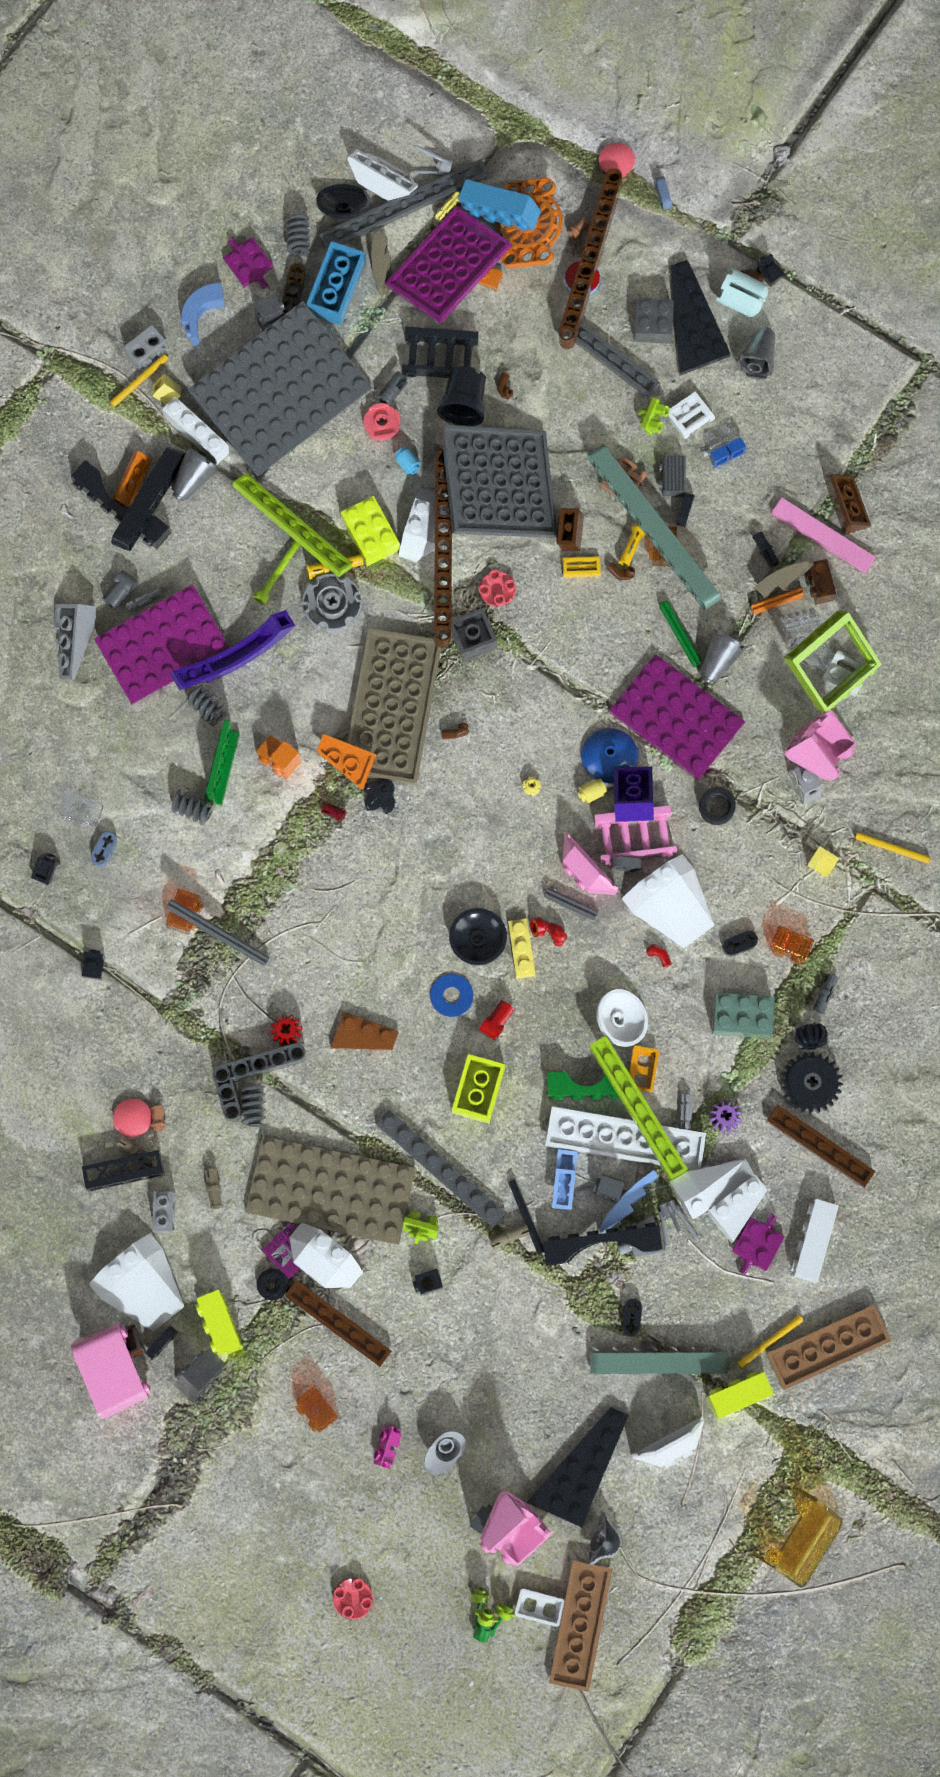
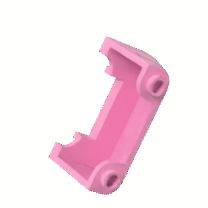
M830 709L827 713L824 712L803 725L783 753L787 759L818 777L832 781L840 775L839 771L841 769L839 766H836L839 760L843 757L844 759L849 758L854 753L853 750L857 744L832 709Z
M120 1322L78 1338L71 1345L72 1353L100 1419L109 1417L148 1398L151 1392L148 1382L140 1379L125 1343L128 1333L125 1326H121Z
M504 1489L498 1494L480 1536L482 1541L480 1546L487 1553H495L496 1549L500 1550L503 1553L501 1555L502 1559L508 1565L512 1563L517 1567L547 1540L552 1533L526 1502Z

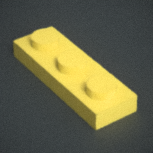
M527 918L508 921L516 979L535 976Z

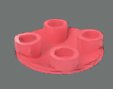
M611 143L605 146L599 155L600 169L603 172L607 173L608 170L616 168L621 171L622 177H625L632 170L635 163L633 151L622 143Z
M492 570L485 575L479 584L481 599L486 604L494 607L508 604L516 593V584L509 574L498 570Z
M127 1099L116 1107L113 1114V1123L117 1131L129 1138L138 1137L144 1134L152 1124V1113L149 1106L142 1100Z
M348 1578L340 1582L335 1588L333 1604L336 1611L342 1617L359 1619L370 1611L373 1604V1593L365 1581L358 1578Z

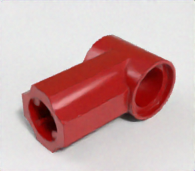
M501 1000L492 1014L484 1020L479 1030L495 1041L502 1033L504 1025L515 1011V1008L506 1001Z

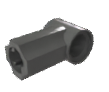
M122 570L116 576L112 587L102 597L103 601L111 608L116 609L127 594L130 595L135 591L139 581Z

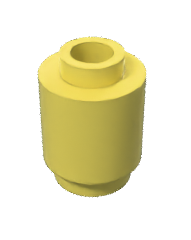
M594 779L580 786L577 794L582 802L585 801L588 804L604 796L607 789L601 779Z

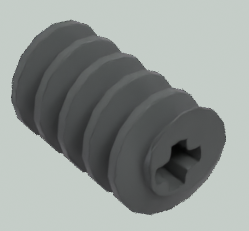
M294 214L287 218V251L292 255L306 256L310 254V250L307 249L310 247V243L307 242L310 240L308 236L310 224L307 222L310 219L307 215Z
M200 685L191 691L186 701H188L190 706H193L195 711H199L200 716H204L205 721H209L211 726H215L225 717L226 712H223L225 706L221 705L218 707L219 700L212 702L214 695L207 697L209 690L207 689L202 692L204 686Z
M179 789L172 802V812L176 813L179 811L180 816L186 814V819L192 817L193 822L199 820L200 825H204L210 819L215 805L213 804L208 808V801L201 805V798L195 802L194 795L188 799V792L181 796V789Z
M253 1085L241 1089V1093L245 1094L241 1097V1101L246 1102L241 1105V1108L246 1110L241 1113V1116L245 1117V1119L241 1120V1124L248 1127L266 1126V1124L260 1122L266 1119V1116L260 1115L261 1112L266 1111L265 1108L260 1107V1105L265 1103L264 1100L260 1099V1097L265 1096V1093L260 1092V1089L265 1088V1086Z

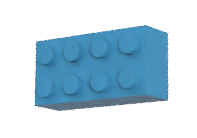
M467 179L458 197V200L463 205L462 207L472 217L476 219L481 217L491 223L497 221L506 227L516 226V228L522 231H534L541 210L529 195Z
M331 241L306 304L316 318L342 326L366 264V252Z

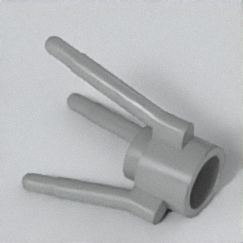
M417 145L414 146L415 149L437 159L436 168L439 171L414 169L413 173L439 175L442 177L445 176V173H451L454 160L445 158L428 148L424 149Z
M669 1201L659 1206L661 1212L658 1214L663 1227L665 1247L669 1246L665 1218L667 1221L672 1220L677 1232L681 1233L676 1219L678 1215L695 1240H699V1237L681 1212L679 1205H675L674 1201Z

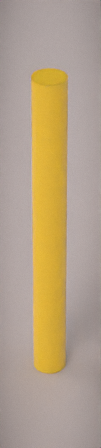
M165 354L160 356L109 401L113 407L119 404L168 360V357Z
M857 832L855 837L856 840L927 864L930 860V856Z
M797 1315L739 1360L737 1365L741 1369L802 1323L804 1321L802 1317Z

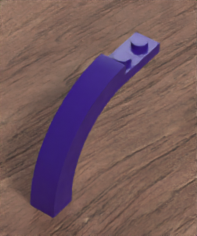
M286 610L272 614L256 631L236 645L213 657L174 670L170 675L179 691L205 681L209 683L219 679L265 653L294 628L295 624Z

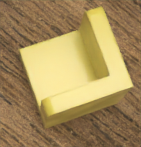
M163 374L152 385V396L167 405L174 397L177 399L181 397V386Z
M819 846L808 867L824 877H828L839 858Z

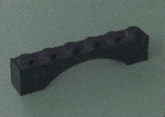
M85 460L71 475L72 485L78 491L83 490L87 493L86 496L92 502L97 501L104 512L107 514L112 513L115 516L114 519L120 524L128 510L118 505L109 496L103 486L99 470ZM152 516L140 537L143 538L142 541L148 547L153 546L157 550L171 535V530L158 517Z
M654 1222L647 1223L645 1228L638 1229L637 1225L626 1226V1230L618 1231V1228L606 1229V1233L601 1234L596 1230L588 1231L587 1236H579V1233L567 1234L568 1238L560 1239V1236L548 1237V1241H543L545 1262L548 1266L569 1263L584 1249L603 1242L625 1243L646 1253L666 1250L663 1227L657 1226V1223Z

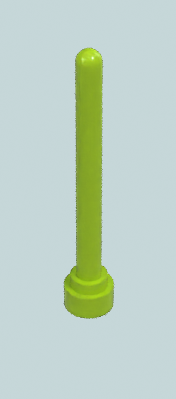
M294 540L264 587L257 590L253 595V599L259 604L265 605L269 600V591L300 546L296 540Z

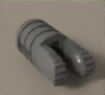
M399 371L391 377L386 386L376 396L381 403H386L390 406L408 384L407 380L401 379L402 374Z

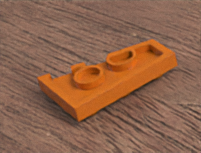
M325 734L322 735L316 751L360 789H364L377 756L376 754Z

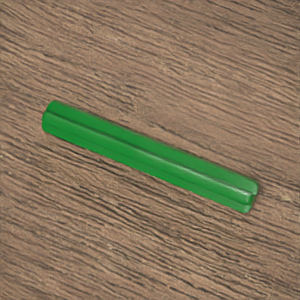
M667 600L660 603L659 608L693 667H698L702 664V660L670 603Z

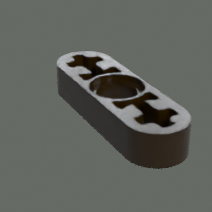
M300 263L292 264L288 271L282 299L285 309L283 312L285 314L300 303L306 276L305 267ZM297 270H300V273L298 274L297 280H295V273H294V272H296ZM295 285L299 290L296 293H291L288 290L289 287ZM290 298H292L293 306H291V309H287V305H289Z

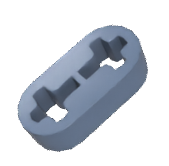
M665 177L654 178L661 209H671L672 202Z
M104 832L100 836L91 854V860L97 867L107 865L117 846V838L112 832ZM111 837L113 843H108L107 847L104 848L106 845L104 839ZM102 851H104L103 857L105 859L97 862L96 855L100 856Z

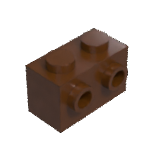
M561 508L558 517L559 531L556 535V543L562 551H581L584 515L579 508Z
M827 559L812 562L814 565L805 573L806 579L810 582L811 586L809 588L811 598H814L815 605L834 601L836 591Z

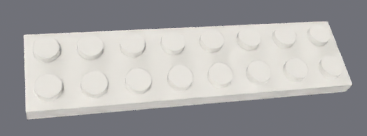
M551 1107L545 1146L661 1166L633 1120ZM662 1126L688 1170L701 1169L706 1133Z

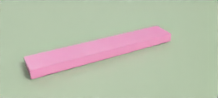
M781 498L771 513L864 574L876 558L784 498Z

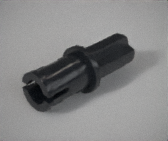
M762 531L758 532L752 538L760 550L759 553L764 556L769 567L773 568L779 564V560L772 550L773 546L769 544Z

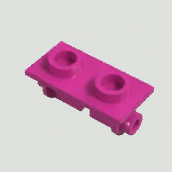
M385 1425L384 1429L381 1430L379 1436L380 1443L373 1455V1464L388 1469L390 1465H393L396 1452L390 1450L391 1446L398 1448L402 1436L400 1429Z

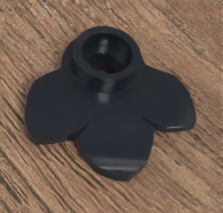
M382 779L379 782L371 781L365 784L364 789L361 791L368 795L365 801L366 810L374 811L381 807L385 814H390L396 803L393 796L395 791L393 782L388 779ZM383 785L388 786L387 792L382 791Z

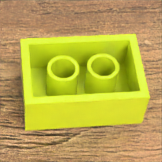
M374 496L340 512L341 520L356 548L362 555L366 566L400 550V543Z
M468 1054L452 1107V1114L490 1124L506 1064Z
M218 1289L196 1298L198 1301L195 1304L197 1312L205 1320L202 1323L203 1328L208 1336L211 1335L213 1340L209 1342L213 1353L223 1357L243 1349L222 1292Z
M757 1370L745 1376L747 1380L741 1382L739 1378L728 1383V1388L724 1390L722 1386L709 1392L710 1396L706 1397L715 1420L774 1395L765 1372L759 1374Z

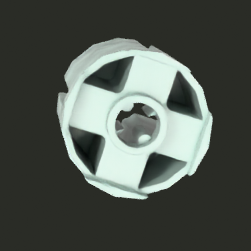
M731 268L733 273L732 275L727 274L721 287V298L717 297L716 301L748 317H753L760 312L768 295V287L765 283Z

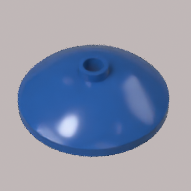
M604 728L595 731L586 739L582 747L581 760L584 769L593 779H601L603 783L612 784L614 783V768L636 767L638 750L633 739L624 731L615 728ZM607 750H613L614 753L609 755Z

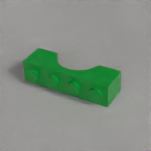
M547 1072L548 1098H552V1101H563L564 1098L580 1101L583 1100V1097H591V1100H602L606 1096H610L611 1099H620L605 1074L597 1084L581 1086L573 1082L567 1072Z

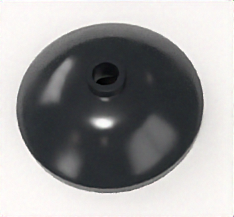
M336 184L322 189L317 194L316 205L325 215L335 219L346 220L357 218L367 212L371 205V198L360 187L349 184Z
M473 908L464 911L453 921L449 932V942L454 954L461 961L475 966L486 965L495 961L504 951L507 942V931L498 915L487 909ZM475 937H481V942H475Z

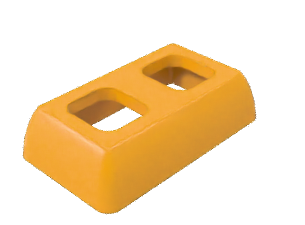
M642 1046L633 1047L629 1074L633 1080H635L636 1074L648 1077L646 1086L637 1085L640 1091H653L659 1057L658 1049ZM639 1055L651 1058L649 1067L638 1065Z

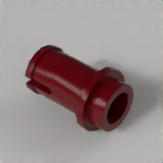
M325 802L321 813L331 816L339 822V820L343 821L345 819L347 811L343 807L338 808Z

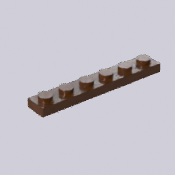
M778 1104L766 1121L863 1188L866 1187L876 1172Z
M298 1280L295 1281L286 1293L285 1297L377 1366L381 1367L392 1351Z

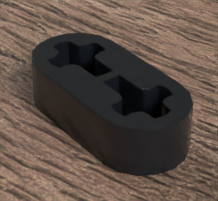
M685 493L676 523L677 526L685 528L695 497L694 494Z
M747 931L728 938L723 944V952L725 955L733 957L752 950L758 943V936L752 931ZM746 936L754 939L752 945L749 943L742 944L741 942L746 940ZM728 943H731V945L739 944V946L735 947L734 952L726 949L729 945Z
M637 1299L628 1300L624 1306L622 1331L628 1337L636 1336L640 1330L642 1304ZM633 1302L636 1307H639V1310L634 1312V1317L631 1316V1310L628 1309V1306H631ZM630 1319L634 1320L633 1326L637 1328L632 1333L625 1329V1326L630 1324Z
M169 1326L148 1348L145 1354L151 1360H154L175 1338L178 1331Z

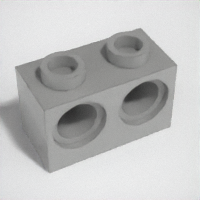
M151 325L123 348L125 355L140 370L150 365L156 356H161L168 347L163 336ZM152 341L158 342L156 345H150ZM138 352L144 353L142 356H136Z
M153 1192L152 1231L155 1234H174L176 1196L174 1192Z

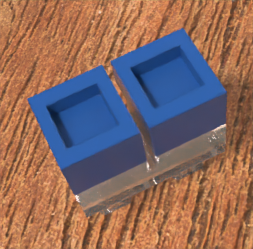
M727 423L718 427L720 433L718 437H715L712 431L703 434L704 450L708 453L713 468L728 462L729 459L732 460L744 454L747 446L737 430L731 429Z

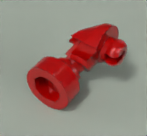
M541 917L531 919L530 929L534 937L544 936L545 932H549L555 946H562L564 941L567 940V934L558 924L548 923V921H544Z

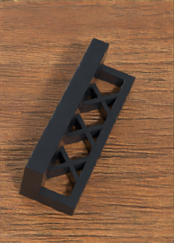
M159 1150L81 1166L85 1188L88 1192L165 1176ZM156 1156L158 1166L149 1168L144 1162L148 1157ZM134 1160L139 1163L135 1171L130 1172L125 1169L129 1161ZM109 1165H116L120 1168L116 1175L110 1176L105 1173ZM96 1169L101 1173L97 1179L89 1181L87 1170Z

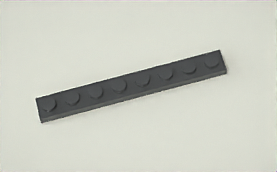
M390 1110L376 1123L383 1132L492 1229L506 1214Z

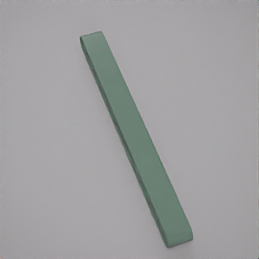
M601 444L589 452L587 458L698 604L704 610H707L719 602L721 596L717 589L607 447Z

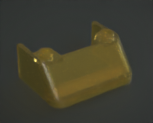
M794 1485L793 1490L802 1496L796 1503V1512L800 1515V1518L780 1550L772 1548L765 1553L764 1557L756 1552H753L752 1555L785 1579L802 1588L808 1584L842 1528L843 1520L818 1498Z

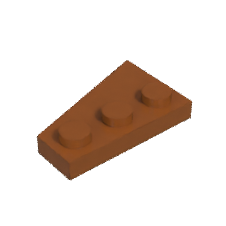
M344 1012L331 1049L392 1051L399 1032Z

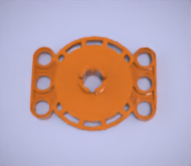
M550 178L507 183L504 189L510 190L515 187L517 188V193L529 195L539 207L541 213L534 231H522L516 228V226L506 227L497 222L496 232L510 241L512 245L503 255L501 261L510 269L550 264L554 259V253L550 247L558 239L563 225L560 206L551 197L556 191L555 183ZM550 183L551 188L548 191H543V186ZM533 185L534 190L531 193H526V188ZM552 203L556 205L557 210L553 209ZM548 251L549 256L546 259H541V254ZM527 253H531V259L529 261H524V256ZM514 255L513 262L506 263L507 257Z

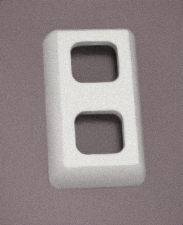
M521 1589L515 1615L558 1627L565 1601L560 1598ZM527 1597L537 1601L534 1612H528L523 1609ZM546 1603L556 1605L553 1618L543 1615Z

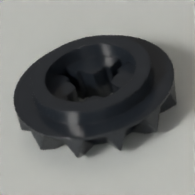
M278 1269L265 1270L258 1277L257 1290L267 1300H278L288 1290V1279ZM268 1278L271 1281L278 1280L276 1286L279 1291L273 1288L267 1290L269 1283L266 1279Z

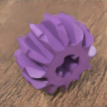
M720 1100V1107L714 1104L713 1108L715 1111H709L710 1115L715 1116L711 1117L709 1122H716L713 1129L720 1126V1133H723L724 1128H726L728 1133H731V1127L736 1130L738 1128L736 1123H741L742 1121L741 1118L736 1117L740 1116L742 1111L735 1112L738 1105L735 1104L731 1107V1100H728L727 1105L724 1104L723 1100ZM723 1112H725L726 1115H730L728 1121H726L725 1118H721Z

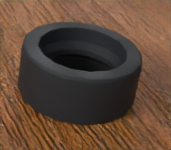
M720 787L707 790L699 803L701 817L712 825L727 823L732 818L736 809L734 796L730 791ZM713 796L724 797L729 805L727 813L721 817L710 815L706 808L708 799Z

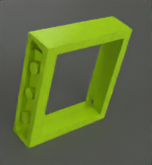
M840 609L783 657L817 710L826 713L831 708L834 709L839 701L847 698L854 688L862 685L863 681L868 676L873 675L874 671L882 665L849 612ZM844 626L865 659V662L821 699L799 663Z

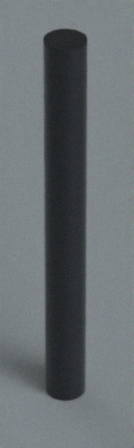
M511 1180L508 1184L524 1223L528 1227L538 1255L543 1254L544 1248L516 1180Z

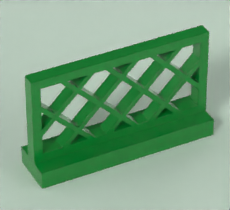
M224 720L203 799L204 802L208 801L209 804L223 806L240 733L233 732L229 720Z

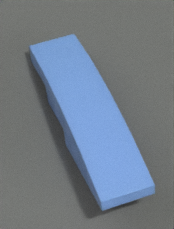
M558 1148L552 1208L572 1210L577 1151Z
M654 1170L639 1180L621 1197L598 1230L600 1234L634 1212L631 1205L646 1195L643 1188L658 1178Z

